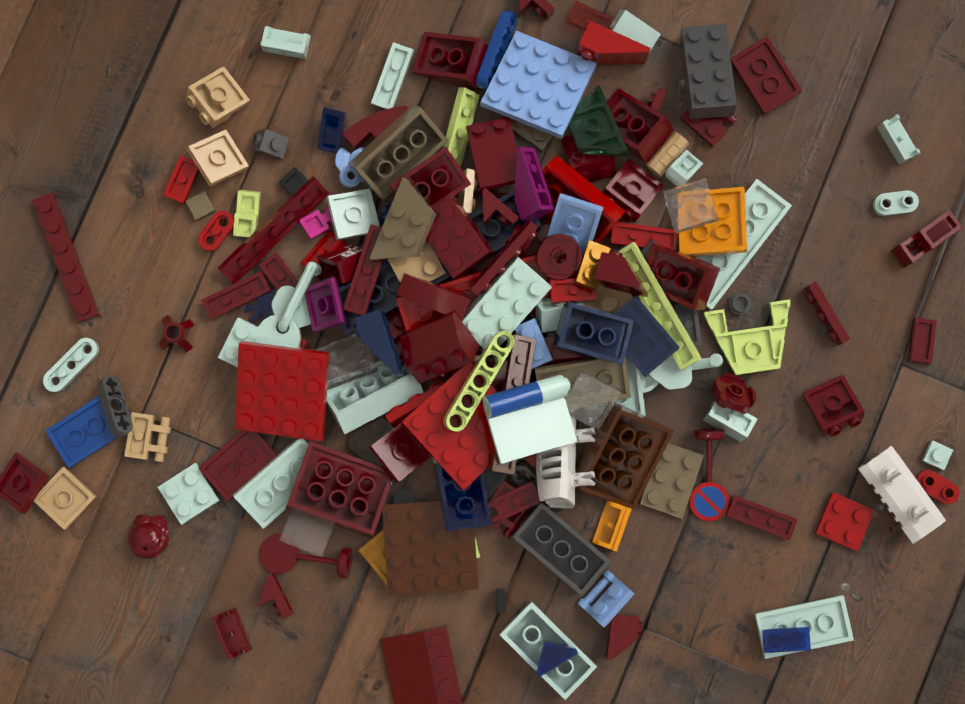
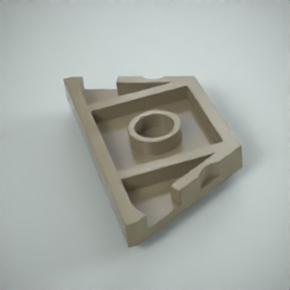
M402 177L371 253L370 259L372 260L419 257L436 213L426 204L422 195L414 189L411 182L406 178Z

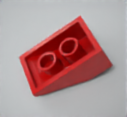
M589 21L579 43L577 55L586 61L596 62L597 65L645 64L651 48Z

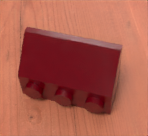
M455 312L412 329L400 336L406 367L419 384L473 362L480 346Z

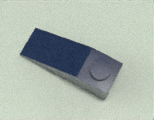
M379 309L354 318L356 324L353 327L356 336L361 338L367 347L395 376H404L405 374L385 311Z

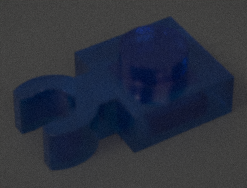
M276 289L256 298L258 305H247L244 307L245 312L249 310H254L255 315L248 319L249 322H256L262 314L265 319L274 314L272 301L277 293Z

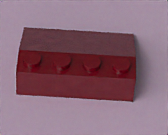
M310 441L285 509L371 538L374 535L393 478L384 467Z
M447 625L381 639L394 704H463Z

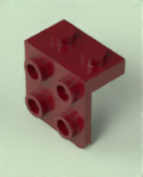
M596 128L565 136L561 139L569 166L589 182L616 175L614 156L606 134L602 129Z

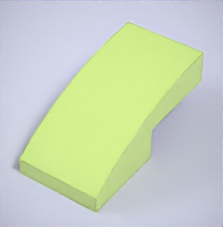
M238 190L233 236L250 237L257 230L261 192Z

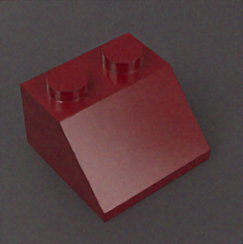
M610 250L609 253L601 252L595 279L604 288L643 297L648 296V292L634 268L622 256V253Z

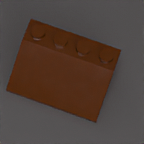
M608 401L595 427L596 434L591 435L596 440L595 442L587 443L575 467V473L593 471L595 478H591V480L595 482V485L577 486V488L635 510L674 430L625 406Z

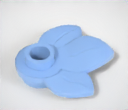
M340 148L336 154L335 165L340 171L339 179L346 187L352 188L360 182H364L348 164L364 148H359L352 152V154L344 148ZM347 173H353L354 179H349Z

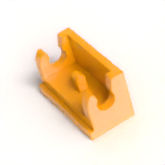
M606 500L592 543L617 552L631 508Z

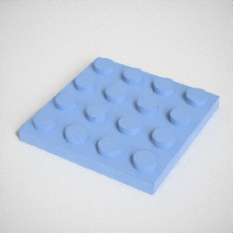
M516 31L481 100V106L562 139L596 69L597 63L591 60L586 61L581 56Z

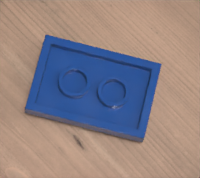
M100 396L45 430L68 468L74 467L118 438L110 432Z

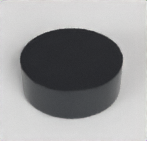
M402 488L395 493L393 502L394 504L416 503V496L412 490Z

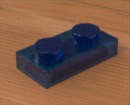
M808 626L762 629L764 653L811 650Z

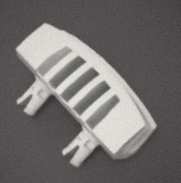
M570 413L577 441L536 454L539 500L546 501L548 508H574L575 488L577 486L595 485V482L591 480V478H595L593 471L575 473L576 443L595 442L596 439L591 436L596 434L595 429L591 427L576 430V418Z
M892 446L880 451L878 456L870 458L868 463L858 467V470L869 485L873 484L875 487L873 489L874 492L881 495L880 500L882 503L886 502L888 505L887 510L890 513H894L895 521H900L901 529L912 544L946 521Z

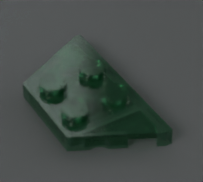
M599 85L594 88V93L588 98L584 97L580 100L568 125L579 153L628 156L627 147Z

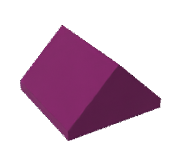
M335 277L307 288L305 298L313 332L347 325L339 284Z

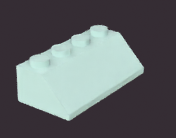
M380 360L327 388L326 403L344 434L390 411L393 407L407 402L415 394L424 393L421 384L418 383L407 369L406 364L402 366L405 375L400 377L395 376Z

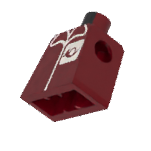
M348 245L318 255L317 258L322 269V276L328 279L335 277L342 284L352 280L362 248Z

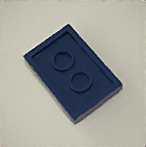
M634 296L614 313V315L634 320L626 355L644 377L680 348L637 296Z

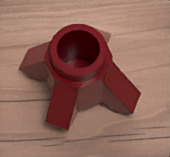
M169 315L161 319L165 327L163 338L158 343L160 347L164 350L173 343L179 344L186 352L190 351L193 346L187 338L188 331L195 326L190 319L177 323Z

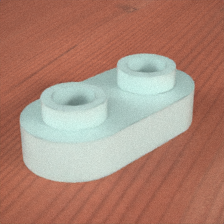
M909 190L883 193L875 198L873 209L879 216L908 214L918 207L919 199L914 192ZM905 198H909L911 200L910 205H907L905 203ZM883 201H888V208L883 206Z

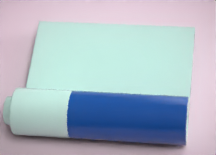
M560 374L483 397L485 414L500 464L577 441L564 398L568 396V391H570V383L567 378Z

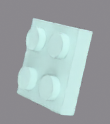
M370 188L330 195L326 198L336 240L364 236L368 234L370 224L379 226Z
M194 463L158 486V489L181 525L220 501L206 476L200 471L197 463Z

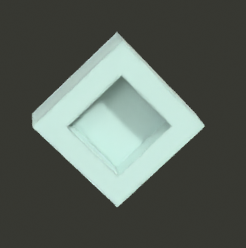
M932 440L926 449L922 461L940 470H945L953 449Z

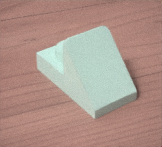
M686 150L668 168L665 176L678 188L682 189L703 163Z

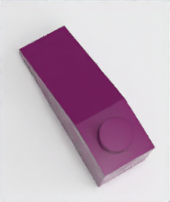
M519 147L516 151L514 200L521 220L530 219L536 221L555 210L535 148Z

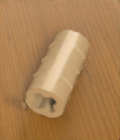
M674 131L648 161L646 167L657 177L661 178L689 145L688 141Z

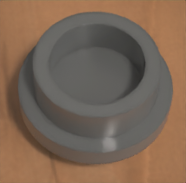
M736 293L729 300V308L734 314L743 315L750 310L751 300L744 293Z

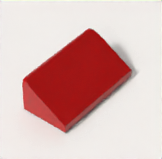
M329 230L303 259L301 264L305 267L309 262L319 264L318 255L348 245L343 240H336L335 234ZM321 273L320 275L316 276V277L319 278L320 280H322V279L324 278V277L322 276V273Z

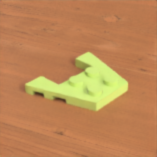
M790 299L769 303L772 326L728 332L724 309L703 313L734 375L780 369L785 330L788 322L787 317L791 303Z

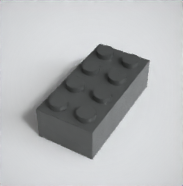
M726 24L682 27L679 40L689 120L733 116L737 103Z
M542 502L512 536L581 596L585 594L611 562V560Z

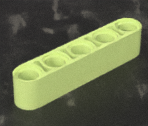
M497 332L489 340L444 416L443 422L448 430L461 431L467 425L514 345V338L510 332ZM500 335L505 336L507 339V346L505 348H501L497 344V339ZM488 355H492L496 360L495 366L489 368L485 363ZM476 375H481L484 379V384L480 388L476 387L473 383ZM466 394L472 398V404L468 408L464 407L461 403L462 397ZM454 414L458 415L461 420L460 425L456 428L452 427L449 421L450 417Z

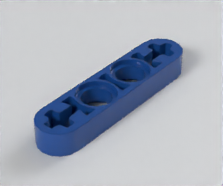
M504 10L499 17L477 75L476 84L478 88L487 90L509 46L517 24V14L515 12Z

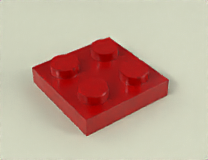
M831 492L815 534L858 552L875 510Z

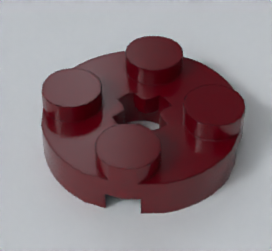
M561 233L552 234L543 238L538 246L536 261L540 270L548 277L557 280L566 279L579 269L582 262V251L577 242L570 236ZM558 250H561V253L565 255V259H561L557 263L553 255L557 254Z
M724 373L721 377L718 376L712 385L713 393L717 398V405L722 408L738 411L741 414H746L753 406L757 398L756 393L751 386L748 389L743 384L745 382L744 379L730 373Z

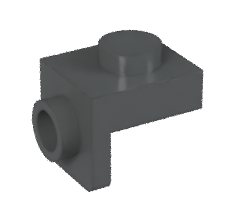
M267 129L258 130L252 138V151L262 152L278 159H283L289 137Z

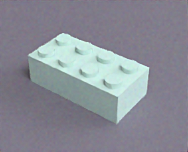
M518 256L514 260L511 258L506 263L507 268L500 276L496 275L491 280L492 285L485 293L481 292L467 308L463 318V324L484 349L495 333L500 331L512 333L552 288L548 282ZM500 335L498 337L497 344L499 347L506 340L505 336Z
M532 601L500 632V636L565 700L597 668L596 664Z

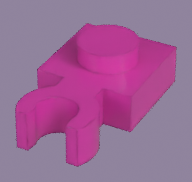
M329 207L326 208L325 213L322 215L319 210H316L299 220V224L310 241L330 229L328 223L333 224L329 215Z

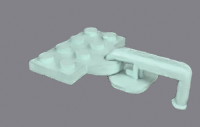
M309 262L296 288L292 286L281 287L272 301L274 315L264 319L259 326L238 317L218 358L238 367V346L241 341L300 348L302 339L300 328L311 324L305 292L313 276L321 274V266L315 262Z
M713 354L710 358H703L688 368L680 370L671 355L649 374L650 376L644 377L627 355H625L631 397L612 400V402L646 416L643 393L652 391L659 383L669 390L685 388L692 381V370L720 367L723 364L722 356ZM607 402L599 403L600 416Z

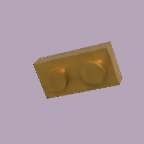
M589 240L574 283L596 291L599 282L595 279V274L601 252L609 253L610 248Z

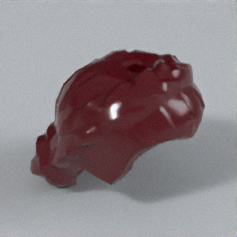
M147 515L136 516L134 525L128 534V543L136 556L151 559L160 555L167 548L169 529L166 518L159 515L153 517Z

